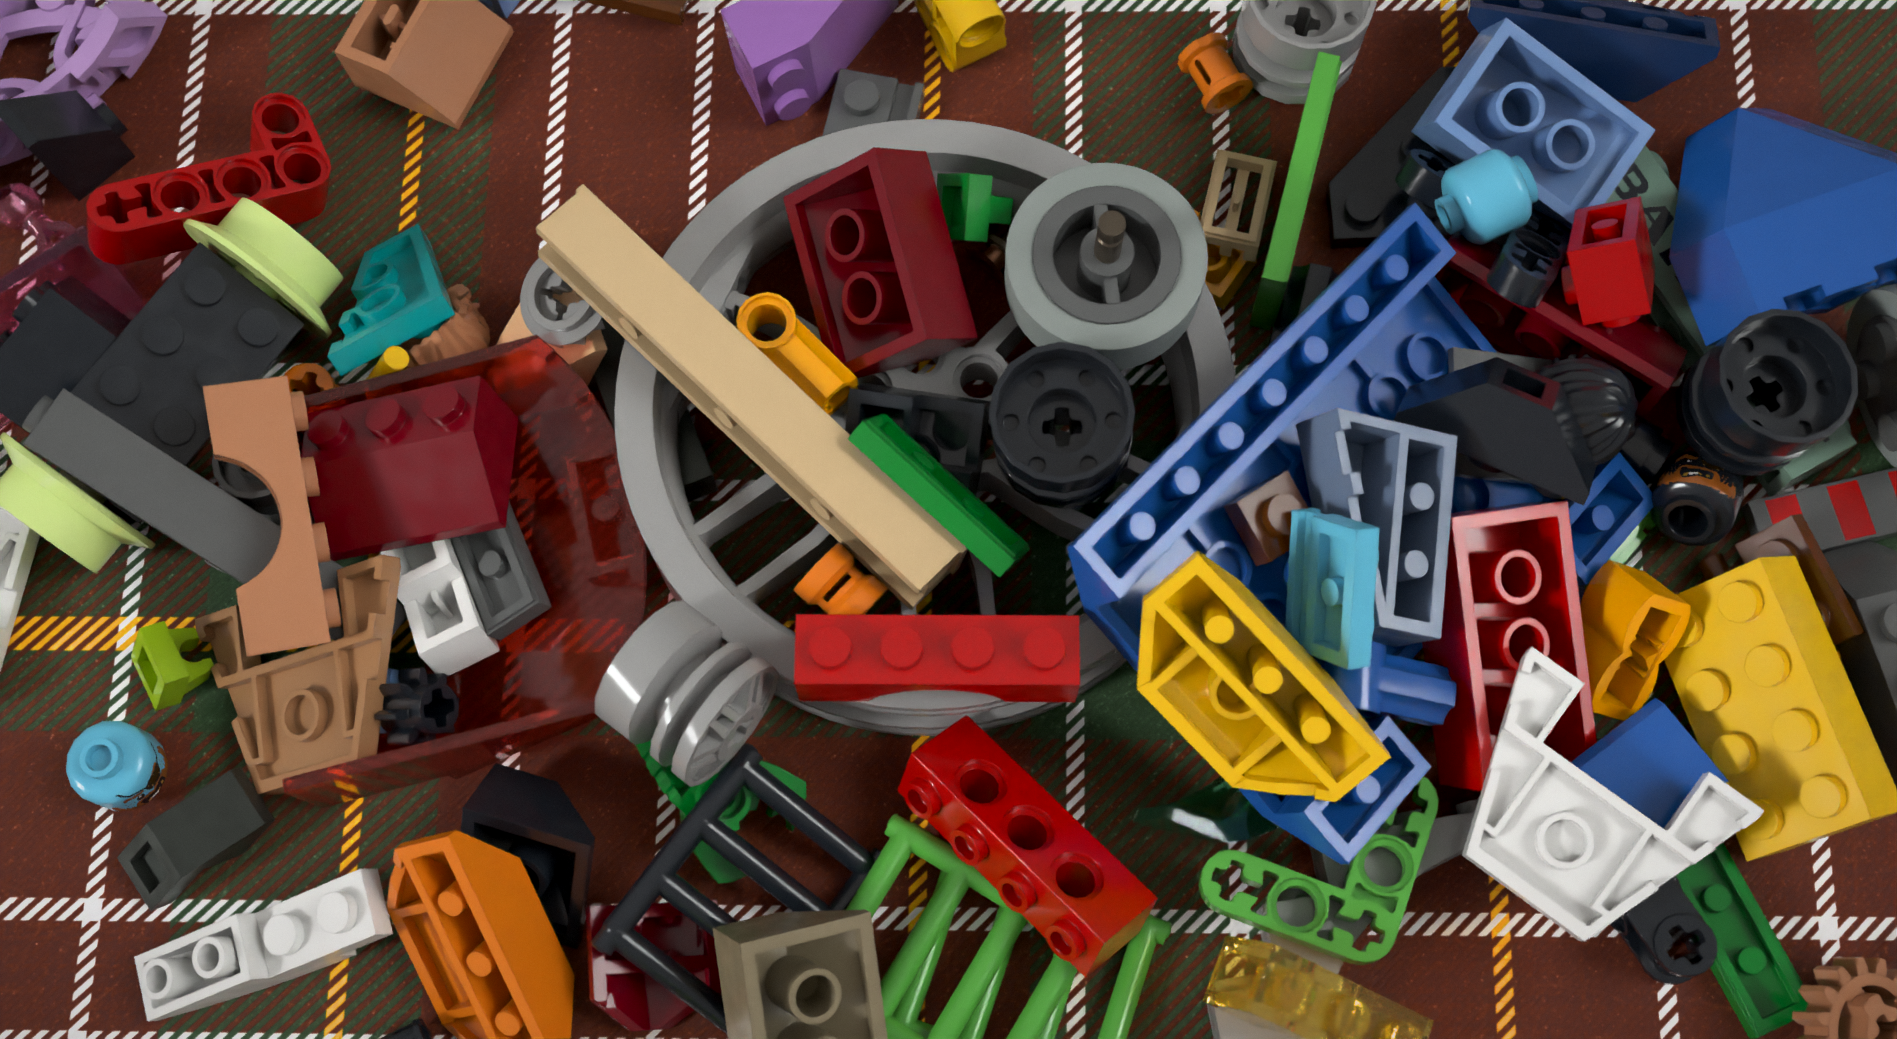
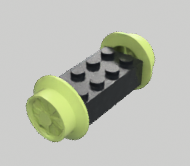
M244 197L236 203L218 226L192 219L186 220L183 227L196 241L197 246L70 392L186 467L190 466L211 441L203 386L263 379L299 336L303 328L324 339L329 338L332 334L320 307L343 281L342 274L317 248L293 228L259 204ZM5 432L0 435V439L13 463L0 478V506L68 556L97 574L121 544L149 549L156 545L152 540L104 506L103 503L108 500L139 524L143 522L141 519L65 471L61 470L58 472Z

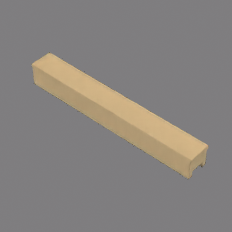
M584 184L576 189V194L536 226V233L547 242L538 250V257L838 542L844 545L859 562L884 583L910 610L927 596L949 573L953 575L960 568L968 549L848 440L850 436L848 432Z

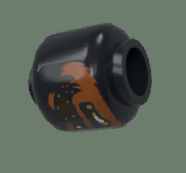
M1696 451L1678 454L1662 467L1652 493L1653 508L1650 510L1651 519L1658 530L1670 540L1686 546H1706L1718 542L1732 530L1744 497L1743 479L1741 475L1730 474L1716 465L1705 462Z

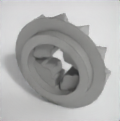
M538 258L529 269L521 289L520 308L527 328L539 340L559 348L569 344L585 345L586 336L592 331L605 329L602 321L603 317L584 299L580 300L579 303H570L567 307L560 303L559 300L553 298V294L562 295L563 292H571L573 289L541 258Z

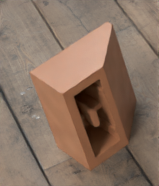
M364 0L334 52L356 87L459 130L514 31L507 22L478 0Z

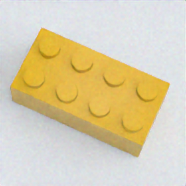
M1795 556L1759 557L1676 594L1691 605L1690 617L1682 638L1674 650L1664 659V662L1699 746L1728 779L1726 784L1764 810L1758 820L1735 833L1746 861L1781 853L1897 813V788Z

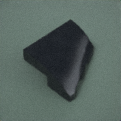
M863 383L849 388L845 431L851 435L863 420L879 414H886L976 496L985 450L991 401Z

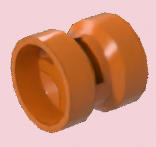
M839 542L811 568L793 591L806 604L818 605L827 614L865 615L885 594L888 587L874 574L864 575L855 566L854 555ZM847 574L850 575L851 578L828 600L826 597Z

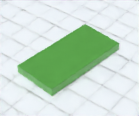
M1320 51L1317 55L1249 323L1250 326L1270 330L1276 323L1288 283L1342 61H1339L1340 56Z

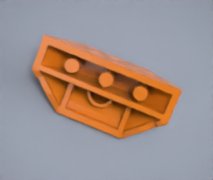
M458 830L403 842L396 847L393 854L395 866L390 878L386 907L442 1025L457 1039H571L575 975L520 857Z

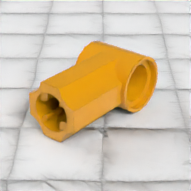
M759 293L748 298L739 308L736 318L738 330L829 416L847 402L849 388L858 386V378L796 317L795 310L787 299L779 294ZM774 323L785 328L783 334L772 341H761L753 337L755 331L764 324Z

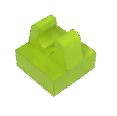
M165 621L139 628L131 659L155 711L180 704L184 694L204 683L210 677L211 667L214 665L211 658L202 659L199 662H189L182 659L180 655L184 651L197 648L199 636L195 628L168 629Z

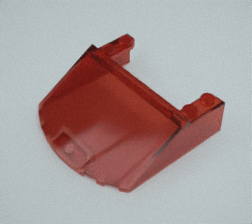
M538 335L304 396L308 415V413L481 376L518 417L509 501L552 607L502 640L496 639L500 649L499 652L447 677L446 685L455 692L460 702L458 717L453 725L455 728L454 733L435 734V740L411 746L389 745L387 743L389 733L379 734L377 755L282 779L284 794L324 808L445 776H450L457 780L599 718L594 713L595 697L602 678L616 654L643 622L647 583L646 543L632 514L623 486L618 462L615 430L609 418L583 379L555 349ZM305 431L297 432L298 443L300 445H302ZM425 663L426 673L435 674L434 671Z

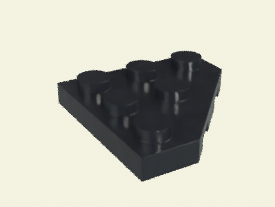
M1440 67L1329 182L1326 199L1331 249L1368 247L1408 206L1415 202L1447 241L1452 237L1443 227L1436 210L1403 191L1395 182V176L1412 149L1431 152L1454 164L1411 131L1455 67Z

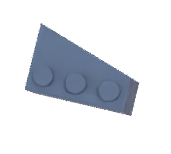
M1340 408L1297 423L1296 428L1312 508L1320 509L1322 514H1337L1379 527V562L1376 571L1374 633L1372 641L1398 647L1441 639L1457 436Z

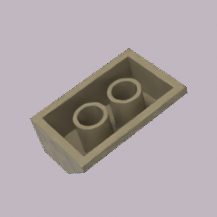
M870 911L776 912L713 927L728 1039H888Z

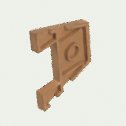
M381 554L337 570L344 630L343 638L261 664L260 654L246 655L238 605L195 619V627L200 641L211 643L218 662L211 667L217 687L228 689L238 717L231 724L257 794L278 795L375 766L381 721L375 720L374 715L383 709L384 695L379 687L381 684H386L401 572L399 557Z

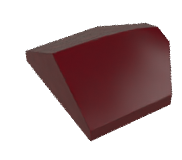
M653 903L634 927V930L720 994L721 985L714 937L670 903ZM617 905L585 907L590 1001L630 1032L670 1029L694 1011V1009L617 951H614L609 956L605 952H599L592 946L591 940Z

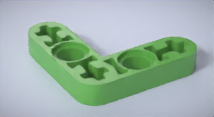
M1423 776L1412 789L1414 791L1412 801L1422 806L1421 813L1412 812L1404 820L1399 835L1413 837L1412 847L1397 836L1374 834L1350 862L1342 888L1248 853L1230 849L1218 852L1212 856L1202 869L1198 883L1201 898L1210 909L1218 914L1344 962L1361 966L1374 963L1389 953L1396 940L1437 813L1438 797L1435 787L1428 778ZM1397 808L1381 825L1382 829L1387 831L1392 826ZM1382 848L1388 849L1397 855L1402 865V876L1397 884L1385 887L1379 886L1370 880L1366 875L1364 867L1365 858L1370 851ZM1230 865L1237 866L1242 869L1240 881L1258 889L1263 885V875L1275 879V884L1270 888L1264 899L1263 916L1252 912L1250 909L1258 899L1255 896L1244 892H1237L1231 901L1219 897L1221 885L1211 880L1212 873L1224 874ZM1291 888L1302 889L1311 896L1315 905V915L1311 923L1302 927H1294L1283 922L1278 915L1276 906L1277 899L1284 890ZM1329 900L1341 905L1334 915L1337 919L1354 923L1360 919L1362 914L1371 917L1370 929L1380 934L1379 943L1369 942L1359 951L1352 947L1354 936L1350 932L1337 927H1332L1329 930V941L1318 937L1317 932L1328 918Z

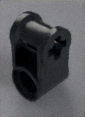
M1675 875L1658 887L1659 890L1610 923L1623 938L1643 970L1653 980L1664 985H1678L1689 981L1696 975L1704 973L1714 963L1717 955V940L1712 929L1706 924L1683 892ZM1681 940L1686 945L1688 952L1684 953L1681 958L1673 960L1668 955L1666 948L1670 947L1672 943Z

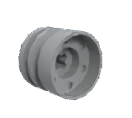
M1243 0L1242 9L1232 38L1233 61L1240 73L1244 72L1249 75L1253 82V88L1262 96L1285 104H1305L1318 52L1340 56L1339 61H1342L1335 88L1336 92L1349 79L1377 2L1376 0Z
M676 601L654 612L635 630L616 654L603 676L596 694L594 713L635 745L651 740L650 756L664 767L672 765V772L687 785L693 787L703 784L719 772L753 733L768 709L776 691L779 673L773 665L762 657L750 659L752 653L740 641L727 643L722 647L721 635L723 632L719 626L685 601Z

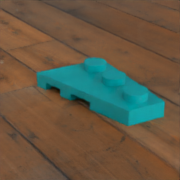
M419 223L364 252L351 289L357 299L355 308L343 312L339 327L345 334L343 341L340 340L331 344L327 357L339 375L342 376L383 354L388 347L398 346L411 338L422 339L430 336L434 330H438L444 324L446 319L455 315L431 243Z

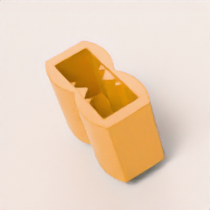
M1609 560L1589 582L1582 597L1580 607L1593 712L1625 721L1640 710L1648 700L1657 680L1659 663L1674 650L1685 632L1690 617L1691 605L1645 571Z

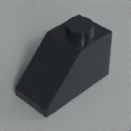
M77 90L0 100V118L78 201L135 157L132 151L119 138L128 131L126 126L104 102L93 109Z

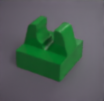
M972 173L937 174L936 188L951 240L988 242L989 224L1011 225L1013 198L991 196L993 176Z

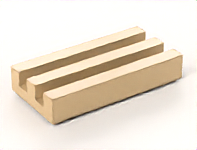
M1217 149L1200 223L1205 234L1207 246L1208 243L1220 246L1219 255L1231 257L1232 249L1245 251L1243 260L1255 262L1277 161ZM1226 166L1237 168L1238 171L1225 227L1212 226ZM1250 171L1261 173L1249 233L1238 232L1237 226Z

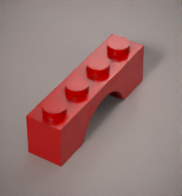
M796 614L794 685L799 701H870L883 695L899 692L946 690L990 695L1005 702H1076L1080 687L1079 615Z

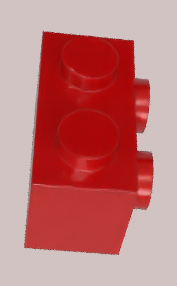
M1641 196L1576 209L1569 244L1567 245V266L1561 267L1562 287L1567 305H1579L1583 325L1601 322L1602 326L1609 328L1629 325L1639 320L1641 315L1651 313L1656 267Z

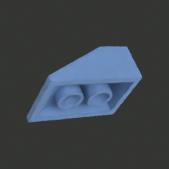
M1505 18L1480 31L1411 132L1456 165L1490 149L1501 150L1509 157L1514 155L1520 156L1529 167L1538 190V201L1532 204V208L1572 229L1575 210L1605 204L1653 135L1655 129L1511 20Z

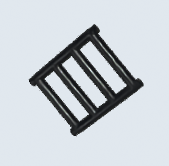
M744 743L736 755L729 760L591 940L592 946L599 952H605L611 956L614 951H617L726 1034L727 1028L722 996L634 930V927L658 896H661L713 937V927L739 922L676 874L701 841L706 843L793 912L846 910L881 853V850L879 851L875 847L870 852L761 766L759 763L763 760V757L749 743ZM743 786L852 872L829 905L719 819Z

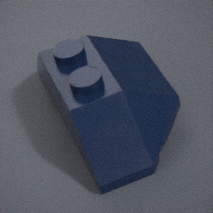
M1468 0L1467 18L1478 33L1508 18L1615 100L1636 103L1716 59L1720 50L1715 18L1700 15L1688 16L1677 10L1625 0Z

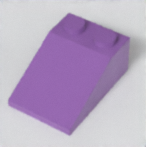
M741 0L721 9L736 71L766 126L780 119H795L804 114L812 104L820 101L837 80L840 68L846 69L899 5L898 0Z

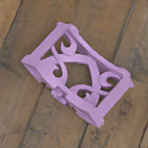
M0 0V60L11 39L40 33L60 32L54 47L53 59L56 71L41 82L24 78L1 79L0 100L8 99L9 97L19 98L77 90L91 107L95 109L104 102L100 96L122 73L130 79L136 73L158 39L168 16L154 2H143L142 0H105L108 4H105L103 9L94 7L96 0ZM77 44L79 48L72 55L75 45ZM0 118V166L32 155L33 153Z

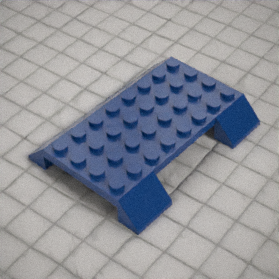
M1416 202L1408 206L1067 547L1084 612L1136 672L1138 670L1143 597L1197 550L1239 579L1285 627L1289 551L1270 563L1256 566L1223 506L1272 475L1288 470L1308 508H1312L1296 428L1297 423L1336 408L1393 421L1409 386L1449 373L1448 349L1458 347L1496 352L1435 277L1456 254V251ZM1619 452L1617 456L1606 463L1596 466L1590 494L1584 506L1569 499H1551L1536 491L1529 484L1454 476L1451 513L1518 503L1568 501L1578 587L1590 582L1597 571L1608 561L1653 508V492ZM1422 642L1398 647L1385 645L1387 646L1386 654L1413 659L1423 647ZM1312 656L1322 666L1323 660ZM1389 716L1364 720L1389 751L1391 757L1337 802L1317 800L1314 796L1282 795L1238 789L1261 816L1339 864H1349L1431 768V765Z

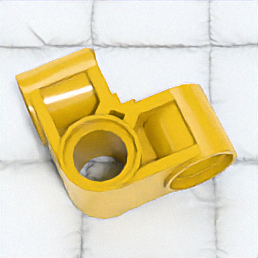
M915 0L917 12L929 30L935 47L950 72H955L1006 47L1007 43L1004 33L1006 18L996 0Z

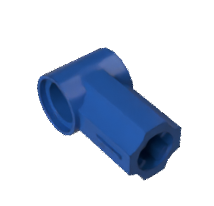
M1372 641L1370 667L1347 670L1323 660L1322 668L1334 679L1363 718L1389 716L1399 721H1408L1426 726L1443 725L1445 716L1455 706L1457 683L1451 679L1448 667L1386 654L1387 646Z

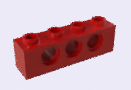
M965 715L911 753L897 790L904 797L908 807L915 815L926 819L951 844L953 851L961 861L973 866L998 890L1003 902L1014 912L1021 913L1046 938L1051 950L1059 958L1070 962L1086 978L1139 934L1158 898L968 715ZM1063 891L1068 892L1069 894L1073 895L1074 897H1072V896H1070V895L1064 893Z

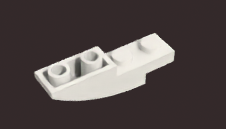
M358 869L259 912L236 913L135 956L134 959L147 1022L159 1021L198 1010L300 977L357 955L355 949L393 934L378 869Z

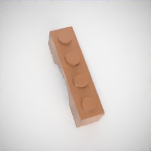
M287 376L203 386L214 459L240 466L259 478L275 499L280 515V539L273 558L256 577L236 589L246 655L253 656L331 643L329 629L341 627V618L335 588L322 589L318 563L331 560L325 523H311L307 497L320 496L314 457L301 458L297 432L309 430L303 391L290 392Z

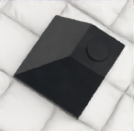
M495 763L463 806L461 832L520 857L560 944L578 949L583 937L585 907L587 906L595 837L557 781Z

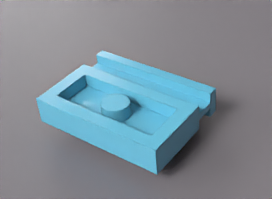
M1317 508L1292 510L1285 629L1314 657L1347 670L1370 667L1372 635L1374 633L1376 571L1379 562V527L1337 514H1322L1320 509Z

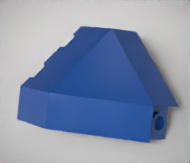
M1738 107L1686 137L1669 259L1706 346L1716 345L1751 315L1770 309L1801 311L1807 315L1827 313L1869 293L1871 290L1883 285L1897 283V153L1770 108Z

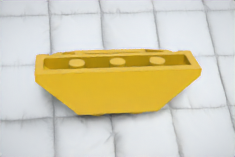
M1198 550L1143 597L1137 690L1231 787L1282 795L1314 796L1317 800L1337 802L1391 757L1389 751L1322 666L1239 579Z

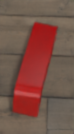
M270 93L261 97L253 107L250 134L251 152L109 183L96 188L89 195L86 203L87 236L90 250L103 262L120 265L195 248L197 243L187 233L183 224L187 219H192L218 226L241 199L232 194L242 193L249 195L250 197L247 199L259 204L287 225L318 217L324 211L327 203L331 164L307 108L292 95ZM272 131H280V132H284V133H287V134H278V133H274V132H272ZM292 180H303V181H307V182H309V183H308V184H300V183H296V182H294V181H292ZM181 207L189 209L190 211L176 212L170 209Z

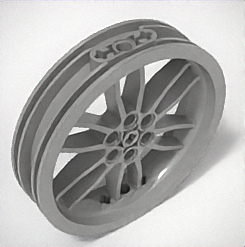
M913 119L888 121L849 128L793 147L749 171L728 186L697 214L672 243L662 259L730 323L737 327L736 318L742 304L750 298L744 295L754 273L778 254L795 245L783 197L874 147L926 151L936 187L938 173H972L993 176L991 196L1013 198L1011 222L1025 199L1044 181L1069 168L1091 163L1044 140L1009 129L975 122ZM1205 282L1196 312L1188 328L1173 346L1161 354L1173 397L1176 438L1236 379L1225 328L1215 301ZM1010 310L974 347L964 348L960 346L933 358L932 360L936 363V366L927 373L916 374L905 367H900L858 378V385L870 383L991 401L992 394L985 398H973L968 396L962 388L973 380H983L994 387L1009 365L1005 361L1006 357L1026 335L1017 324ZM796 315V317L821 341L818 327L814 326L802 317ZM770 323L759 327L757 331L777 339L783 334L785 328L779 324ZM625 339L616 381L614 408L615 438L623 486L637 526L676 601H685L718 625L723 632L721 635L722 647L727 643L740 641L752 653L750 659L762 657L775 667L779 673L775 696L804 711L830 721L880 733L912 736H937L965 715H968L983 731L1037 716L1066 703L1005 702L990 695L946 690L899 692L883 695L870 701H799L794 685L795 632L763 611L758 604L813 567L839 542L821 524H818L808 535L748 580L736 585L720 566L710 551V546L779 501L791 496L765 473L705 518L694 520L681 476L678 447V426L690 400ZM848 399L830 416L844 430ZM989 419L986 439L993 441ZM1056 429L1054 435L1056 446H1068L1071 436L1070 432ZM1130 454L1128 466L1118 481L1130 485L1151 463ZM996 458L983 460L977 493L988 491L1052 533L1074 541L1095 520L1072 508L1061 509L1035 504L1011 487L999 470ZM967 550L965 560L975 584L979 615H996L991 570L970 550ZM900 600L902 615H917L916 606L910 610ZM1086 613L1079 618L1080 687L1077 696L1107 678L1127 662Z

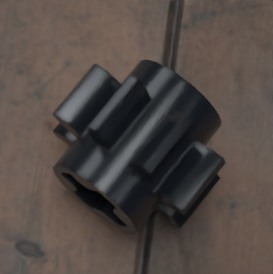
M424 667L399 669V683L380 685L379 689L384 695L383 709L378 711L374 718L381 721L380 726L389 733L387 739L389 745H409L411 750L436 749L437 741L435 734H449L455 731L453 725L459 713V698L446 685L447 675L445 673L427 674Z

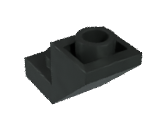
M238 767L226 772L148 822L119 854L117 859L149 910L153 911L171 904L203 869L244 854L275 819L266 807L262 796L257 794L242 768Z

